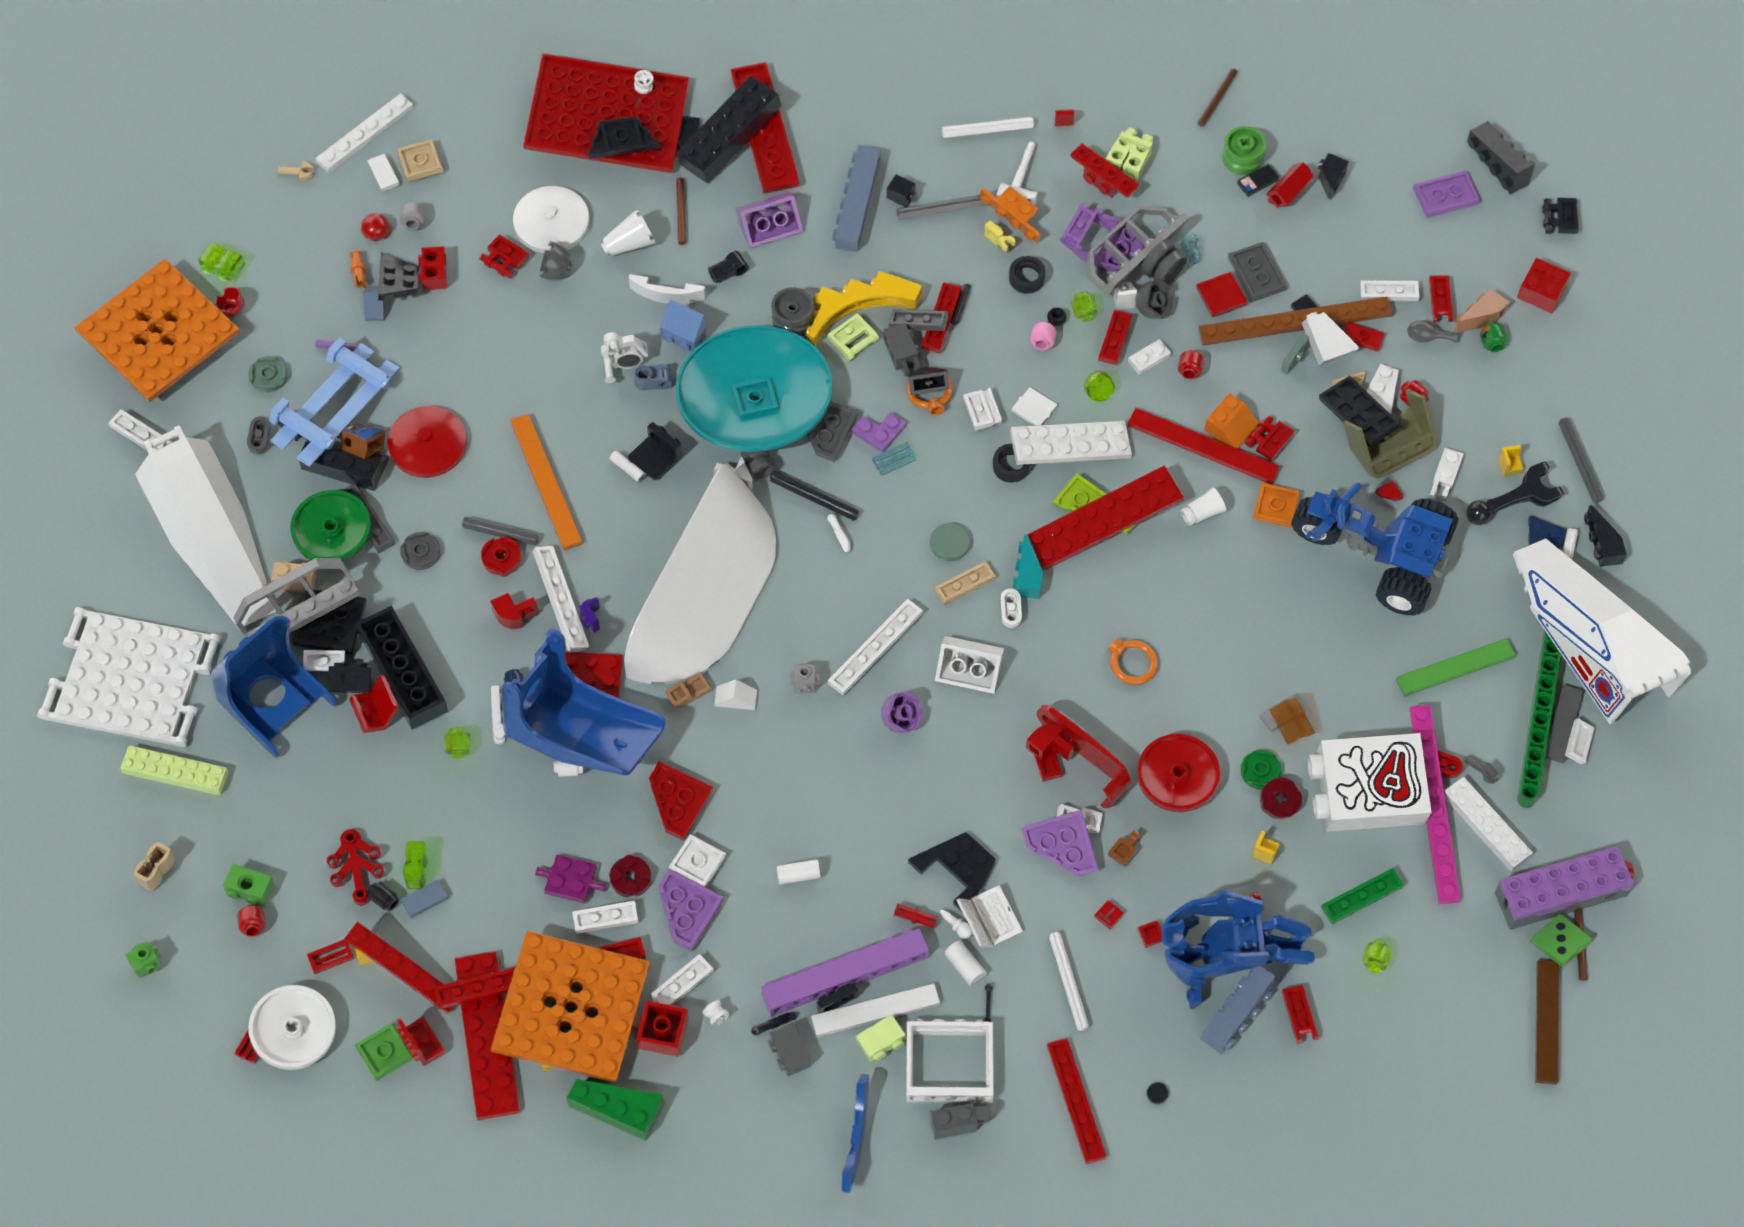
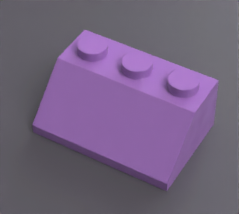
M790 192L735 208L741 230L749 248L803 232L795 198Z

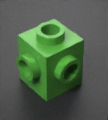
M147 941L137 944L133 947L132 951L125 954L139 979L146 974H152L161 966L158 959L161 957V954L155 945L151 947Z

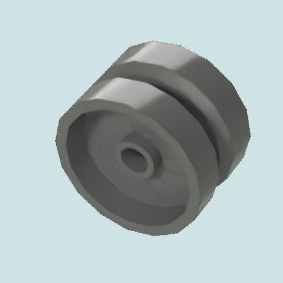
M1164 239L1148 253L1142 263L1141 272L1148 278H1154L1153 281L1161 280L1168 286H1171L1187 267L1189 257L1182 250H1176L1177 247L1170 240Z
M789 287L780 290L773 297L771 302L773 326L791 331L799 336L806 334L808 326H812L814 322L813 299L810 294L803 289Z

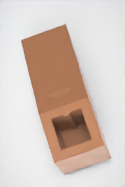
M1492 289L1486 294L1482 293L1475 304L1472 303L1467 308L1464 315L1461 313L1455 320L1456 327L1453 332L1459 333L1484 327L1491 322L1496 323L1505 314L1510 301Z

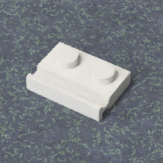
M987 388L985 391L979 390L963 395V400L975 431L992 427L994 424H1002V418L990 388Z

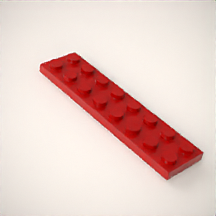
M766 62L730 69L735 91L750 75L774 91ZM778 109L749 140L763 194L800 186L780 109Z
M1164 465L1027 535L1042 570L1045 571L1183 501L1184 497Z
M496 951L454 958L457 981L499 971ZM503 994L461 1004L477 1121L520 1113L512 1057L491 1052L504 1007Z

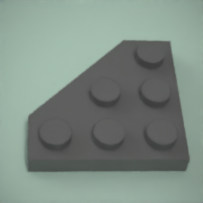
M830 401V405L822 420L807 434L817 456L835 462L858 416V411Z

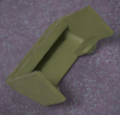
M1410 389L1405 390L1410 408L1404 410L1399 417L1401 428L1389 434L1387 441L1382 439L1371 447L1366 445L1362 428L1348 421L1343 422L1350 449L1369 475L1374 478H1381L1425 456L1436 448L1437 439L1425 396Z

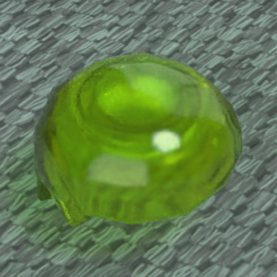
M1104 371L1091 373L1084 382L1085 393L1094 402H1103L1109 399L1115 389V383Z

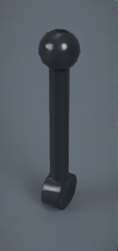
M986 984V1017L983 1022H992L990 1019V998L993 986Z

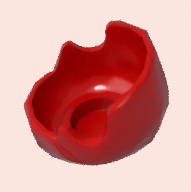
M371 213L361 222V233L365 238L377 242L380 238L387 239L392 232L390 222L382 214Z
M227 287L224 289L222 296H217L215 306L226 317H233L241 312L245 303L238 288Z

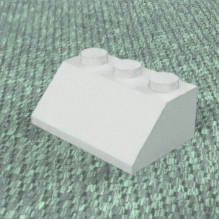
M945 636L941 644L935 681L994 694L1001 669L1004 648Z

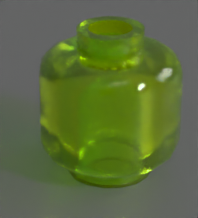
M1088 292L1074 295L1071 306L1075 318L1082 319L1083 322L1094 319L1093 316L1098 313L1094 295Z
M460 727L449 729V732L444 735L445 753L451 755L453 759L464 758V755L471 751L470 734Z
M1375 940L1365 946L1362 962L1367 970L1373 973H1381L1389 968L1392 950L1386 942Z

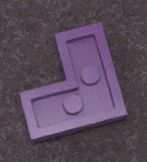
M891 412L880 425L862 416L851 429V433L884 453L906 427V422Z

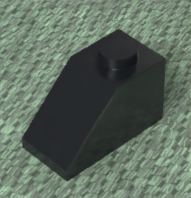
M1330 153L1327 154L1325 159L1320 160L1317 169L1320 170L1318 178L1328 199L1332 200L1347 172L1349 161Z

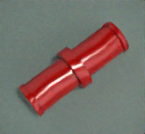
M897 903L893 915L909 920L912 924L918 923L934 929L937 916L922 912L919 908L913 909Z

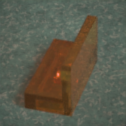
M1289 697L1269 709L1287 744H1292L1302 737H1309L1315 733L1297 697Z

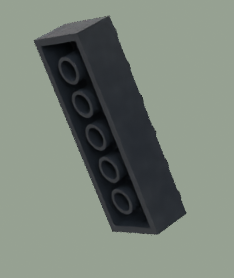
M750 75L676 152L680 165L708 184L782 106L778 93Z
M392 605L355 623L358 635L381 676L384 675L390 683L391 692L397 700L398 706L411 730L448 712L443 695Z

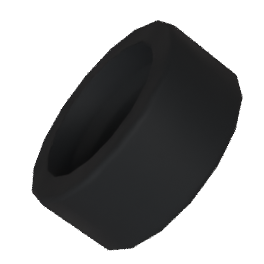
M1021 256L1015 259L1009 269L1010 285L1016 291L1024 294L1040 290L1045 281V266L1039 259L1032 256ZM1022 268H1031L1037 271L1038 278L1032 282L1021 281L1016 277V272Z
M1012 443L1004 444L994 453L993 471L1004 482H1019L1028 474L1030 464H1023L1022 468L1016 471H1008L1000 466V459L1007 455H1014Z

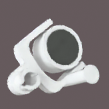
M614 332L605 334L603 336L604 345L601 346V355L604 359L606 374L605 382L613 383L616 381L613 375V368L627 369L639 366L643 362V356H648L647 343L634 335L621 337Z

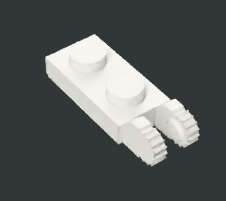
M1448 448L1444 449L1433 479L1430 495L1434 496L1436 494L1437 486L1439 485L1445 487L1442 499L1446 500L1449 490L1452 489L1463 453Z
M499 685L491 687L493 740L495 744L502 745L505 742V733L502 725L503 711H500L502 693H499Z

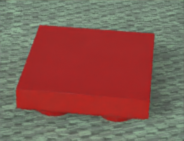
M1232 272L1196 284V289L1212 318L1247 305L1248 301Z

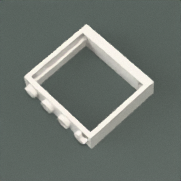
M922 1019L907 1021L906 1102L993 1103V1022H982V1019L975 1022H967L963 1019H957L954 1022H945L943 1019H935L933 1022ZM913 1035H986V1088L913 1087Z

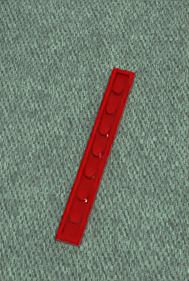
M1136 407L1127 423L1128 427L1271 485L1280 466Z

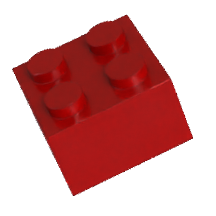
M1536 257L1520 286L1517 298L1552 314L1567 287L1571 272Z
M646 1000L636 1037L637 1049L679 1057L689 1020L688 1009Z

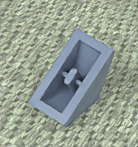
M366 286L363 291L365 321H384L385 297L384 300H378L379 286Z

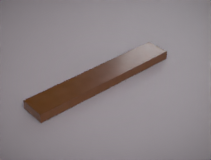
M1537 960L1535 1083L1557 1085L1559 965L1555 961Z

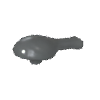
M1425 320L1415 321L1407 328L1408 336L1417 342H1429L1440 338L1457 343L1460 337V333L1440 331L1433 324Z

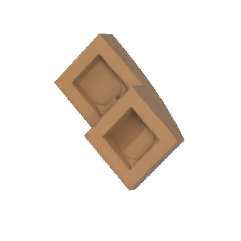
M699 672L684 683L682 680L667 689L665 693L674 708H678L712 691V688L703 674Z

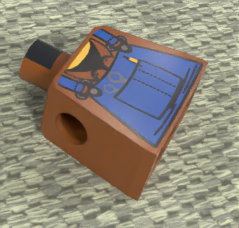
M355 423L345 428L337 438L341 439L340 447L342 450L366 459L384 449L386 430Z

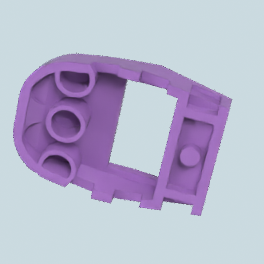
M1081 202L1060 241L1081 260L1087 262V253L1082 250L1080 243L1091 223L1094 221L1111 231L1120 223V219L1114 215L1110 217L1103 214V211L1097 208L1094 211L1085 208V203ZM1125 226L1109 239L1130 261L1133 259L1132 255L1139 248L1142 250V242ZM1102 246L1097 256H1094V266L1109 272H1119L1121 270L1119 267L1122 264Z

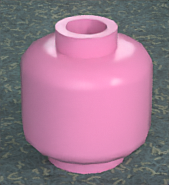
M1047 322L1036 323L1030 335L1032 346L1042 351L1052 348L1057 335L1055 327Z

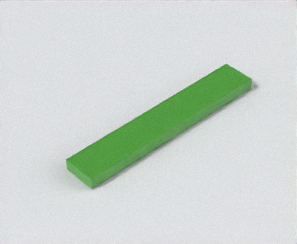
M1505 638L1397 676L1396 682L1405 697L1515 658V653L1508 639Z

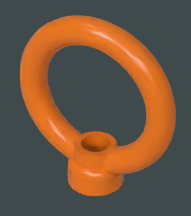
M948 378L949 389L945 390L941 398H932L928 402L920 400L916 395L910 394L909 381L906 393L911 403L919 408L928 409L930 415L936 416L943 413V405L951 398L953 386Z
M1117 638L1108 647V650L1111 652V669L1121 681L1131 685H1140L1151 680L1156 674L1158 659L1154 650L1146 643L1138 640L1123 642ZM1137 648L1147 654L1150 660V667L1144 675L1132 677L1120 669L1118 658L1126 649Z

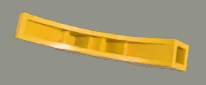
M879 271L877 277L872 278L870 285L850 279L848 285H844L842 293L822 287L813 299V304H815L814 322L812 326H808L806 337H808L810 343L816 346L822 335L837 321L856 311L870 307L892 306L915 310L922 296V285Z

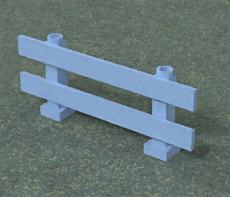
M339 337L328 349L326 361L330 364L337 361L341 365L306 403L295 412L288 407L289 401L282 398L271 409L269 421L274 425L279 421L284 424L271 439V442L284 450L298 434L302 435L311 442L297 456V459L310 467L326 449H331L335 439L382 388L385 389L389 385L391 378L398 372L400 367L386 360L377 368L367 362L374 353L372 349L361 343L352 352L345 347L346 341ZM355 373L367 380L323 429L310 422Z

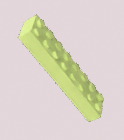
M128 746L120 767L123 774L221 796L229 773L226 767L134 746Z

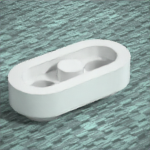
M1006 589L1000 597L1001 620L1006 627L1015 628L1020 625L1022 620L1021 596L1015 589ZM1007 600H1013L1014 602L1008 603ZM1012 617V618H1014L1015 620H1014V621H1010L1008 618Z

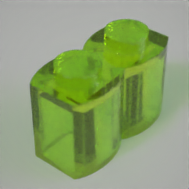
M211 242L198 259L204 272L217 274L224 281H234L245 265L243 256Z
M409 841L405 848L406 862L403 866V877L407 889H421L426 884L425 869L428 865L429 856L424 841Z

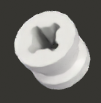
M641 70L636 73L635 90L640 94L651 92L653 88V75L649 71Z
M720 1000L713 1001L702 1012L705 1017L710 1019V1024L713 1027L723 1023L730 1015L727 1010L722 1008Z

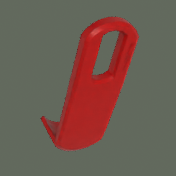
M1042 705L1037 710V717L1042 725H1057L1063 728L1062 738H1067L1072 742L1074 751L1112 779L1103 789L1107 798L1100 805L1102 808H1110L1131 785V778L1126 766L1109 750L1057 709L1050 705Z

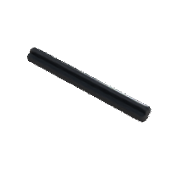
M773 471L770 476V482L853 521L859 515V510L779 472Z

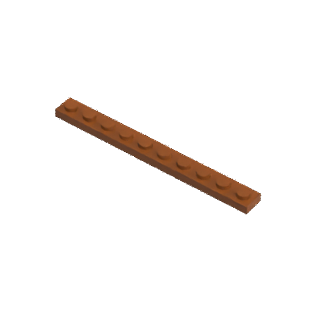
M1386 296L1200 325L1198 330L1202 346L1301 331L1304 330L1302 322L1307 319L1306 316L1313 312H1317V314L1324 312L1336 325L1346 324L1347 322L1352 323L1390 317L1392 311Z

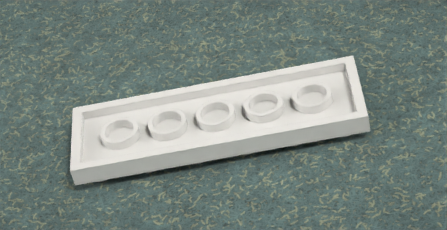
M1125 421L1017 426L1010 429L1016 465L1129 459L1132 456Z

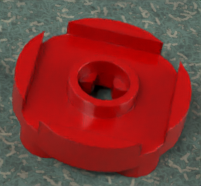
M500 537V539L496 540L493 538L487 541L481 550L482 564L488 572L494 575L509 576L511 572L518 568L521 562V551L518 544L508 537ZM505 553L504 559H498L496 556L497 554Z

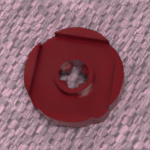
M1284 777L1275 778L1265 784L1260 792L1261 809L1272 818L1288 819L1299 810L1302 803V794L1292 780ZM1280 793L1283 794L1286 802L1279 803L1276 796H1279Z
M630 854L626 855L624 858L617 860L611 867L609 873L611 886L622 897L640 896L651 885L650 867L639 857H634ZM634 873L635 879L626 880V874Z

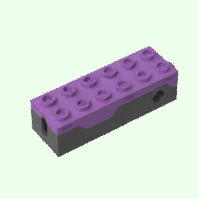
M1618 846L1501 879L1496 888L1495 895L1509 929L1512 930L1556 917L1560 913L1564 915L1574 912L1578 908L1585 909L1626 897L1634 884L1633 877L1635 876L1633 865L1623 859Z

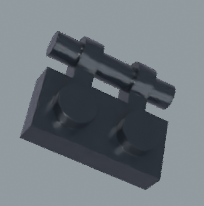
M1558 197L1556 204H1551V199L1549 198L1543 200V227L1546 234H1552L1553 227H1558V233L1561 234L1578 233L1577 198ZM1552 213H1557V218H1552Z

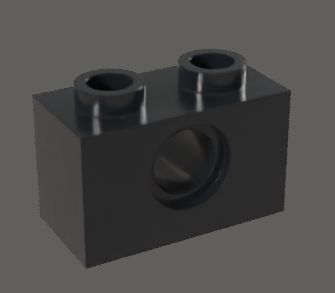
M334 663V666H329V692L370 693L371 668L367 667V664L355 663L354 667L346 666V663ZM347 673L355 674L353 682L347 683L344 681Z

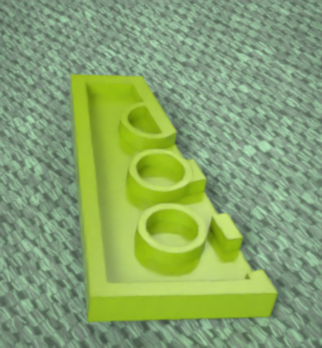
M1076 473L1053 500L1052 504L1072 512L1106 495V493ZM1134 526L1123 530L1121 533L1128 535Z

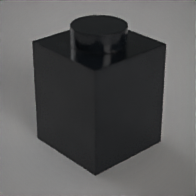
M897 174L887 186L886 198L903 207H907L916 198V183Z

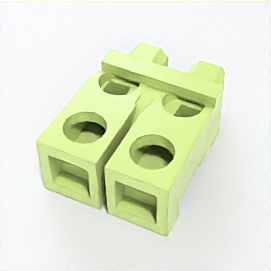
M1129 127L1125 132L1121 131L1119 138L1105 160L1138 182L1140 174L1151 155L1153 136L1146 134L1142 139L1136 137L1137 131Z

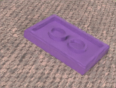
M1467 170L1420 182L1413 186L1426 218L1480 204V198Z

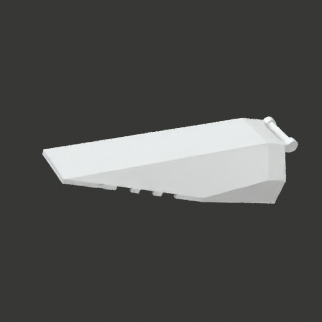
M178 425L174 427V430L143 442L148 456L135 475L172 547L192 569L196 577L200 579L204 587L209 590L217 603L236 625L233 617L243 598L268 584L244 509L208 440L185 437L181 427ZM176 437L179 438V440L176 442H173L156 451L153 450L154 447L159 446L171 439H174ZM266 597L250 606L242 623L247 628L276 614V609Z

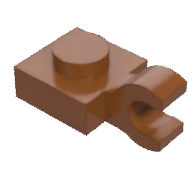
M1133 830L1126 840L1120 837L1108 852V856L1125 867L1137 852V848L1134 846L1139 842L1141 834Z

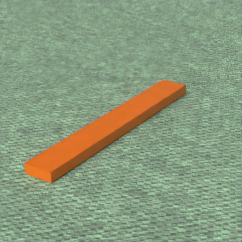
M529 414L510 419L514 433L563 550L582 545L578 530Z

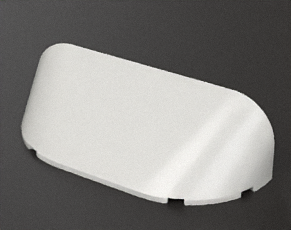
M728 463L722 465L714 475L635 621L624 657L626 678L647 684L652 682L672 684L678 683L681 680H689L699 672L703 674L710 669L709 666L717 660H721L731 649L769 578L776 557V535L772 520L760 501Z

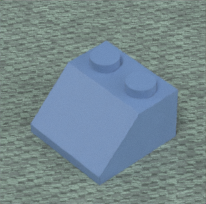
M670 299L660 326L661 338L668 343L679 345L686 351H693L706 336L704 314Z

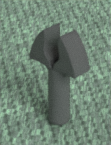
M1470 755L1465 758L1467 764L1483 774L1485 782L1494 784L1499 779L1497 777L1499 773L1489 762L1483 765Z

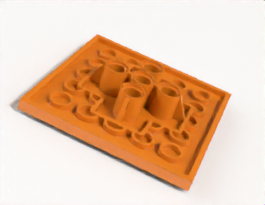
M163 259L75 326L76 332L149 403L240 333L239 328L166 259Z
M526 931L491 1052L617 1083L650 961ZM574 987H580L582 988V991H580L579 993L572 992V989ZM549 1001L556 1003L552 1008L546 1007L545 1004ZM573 1006L577 1010L569 1013L566 1011V1008ZM595 1012L597 1013V1016H595L594 1018L587 1017V1013ZM568 1026L571 1030L563 1033L560 1031V1028Z

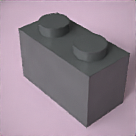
M794 1022L770 1032L768 1044L773 1053L776 1052L779 1057L777 1063L781 1071L785 1070L787 1076H791L811 1067V1058Z

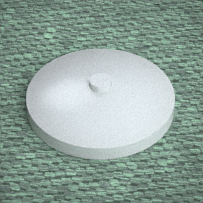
M560 186L537 188L526 194L518 202L513 214L514 230L519 240L534 251L545 253V250L549 251L551 247L547 245L550 241L559 243L569 250L576 246L588 231V208L584 200L570 189Z
M300 985L283 986L267 993L255 1005L249 1020V1036L255 1052L266 1063L285 1070L305 1068L319 1061L330 1049L336 1032L334 1013L328 1001L317 991Z

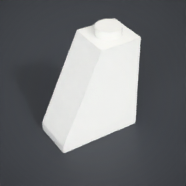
M1324 312L1308 314L1306 316L1307 319L1302 322L1318 365L1350 355L1359 349L1357 344Z

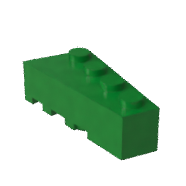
M580 1079L575 1080L567 1096L569 1107L645 1141L665 1104L664 1095Z

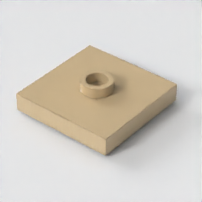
M433 139L396 149L407 182L443 172Z

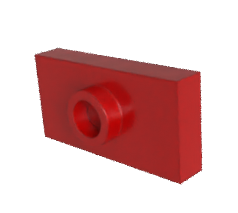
M1347 322L1344 333L1357 346L1376 352L1379 351L1384 337L1383 332Z

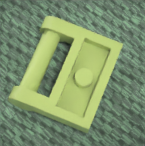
M855 314L828 334V339L843 354L845 359L850 361L854 358L855 354L872 342H877L879 336L858 314ZM864 333L868 335L866 338H864L862 341L857 343L852 348L849 349L847 347L850 343L855 341Z

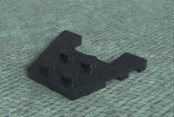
M964 832L909 858L908 863L922 875L938 861L966 887L953 900V905L961 911L956 900H971V898L979 895L996 862V858L967 832Z

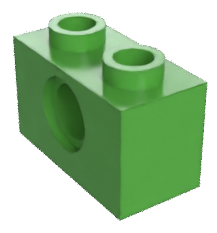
M232 864L224 881L223 888L230 898H241L251 905L257 906L259 904L265 906L275 884L272 876ZM252 884L251 888L243 889L245 885Z

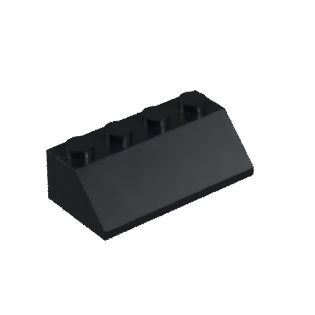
M307 440V441L305 442V444H304V446H303L301 452L305 449V447H306L311 441ZM335 441L331 449H326L310 467L299 461L302 470L352 485L356 483L358 487L375 491L389 461V457L375 453L363 459L342 450L340 447L341 442Z

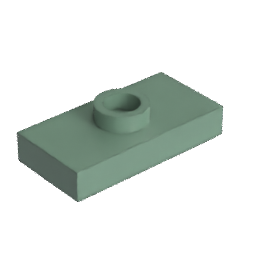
M1301 334L1283 360L1281 372L1288 374L1294 364L1301 361L1304 356L1303 351L1307 347L1308 336Z

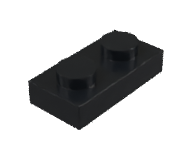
M855 983L851 985L845 984L838 988L837 992L821 996L818 999L819 1001H816L818 1012L823 1013L834 1010L858 998V988Z

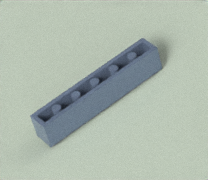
M858 145L857 152H853L852 163L854 165L849 168L848 178H850V181L845 183L844 194H846V197L841 199L840 209H842V212L837 215L836 225H838V228L834 229L832 236L836 249L858 252L880 163V148Z

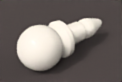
M940 911L942 917L953 926L952 930L957 931L960 938L967 939L972 936L973 932L968 922H964L962 918L957 919L947 911Z

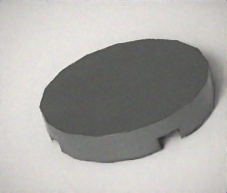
M416 532L409 535L400 547L402 560L408 567L415 570H426L432 567L441 555L438 540L426 532Z

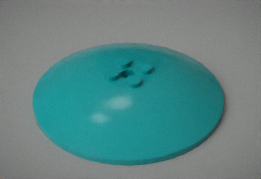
M752 325L736 327L708 338L698 345L685 359L676 381L678 408L689 427L700 437L712 444L743 452L773 450L799 440L822 420L832 397L831 372L820 351L798 334L772 326ZM753 396H758L760 399L754 401L750 398Z

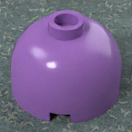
M900 692L889 696L881 708V717L884 724L891 731L897 733H907L918 728L923 715V711L918 704L920 702L918 698L909 692Z

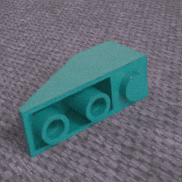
M1024 534L1023 542L1019 541L1018 553H1021V559L1016 560L1015 571H1019L1018 577L1014 576L1013 588H1016L1021 597L1040 599L1043 571L1028 535Z

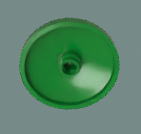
M326 490L309 496L296 508L291 519L290 531L295 547L309 560L315 558H340L343 562L354 557L364 548L370 537L371 520L366 506L356 496L345 491Z

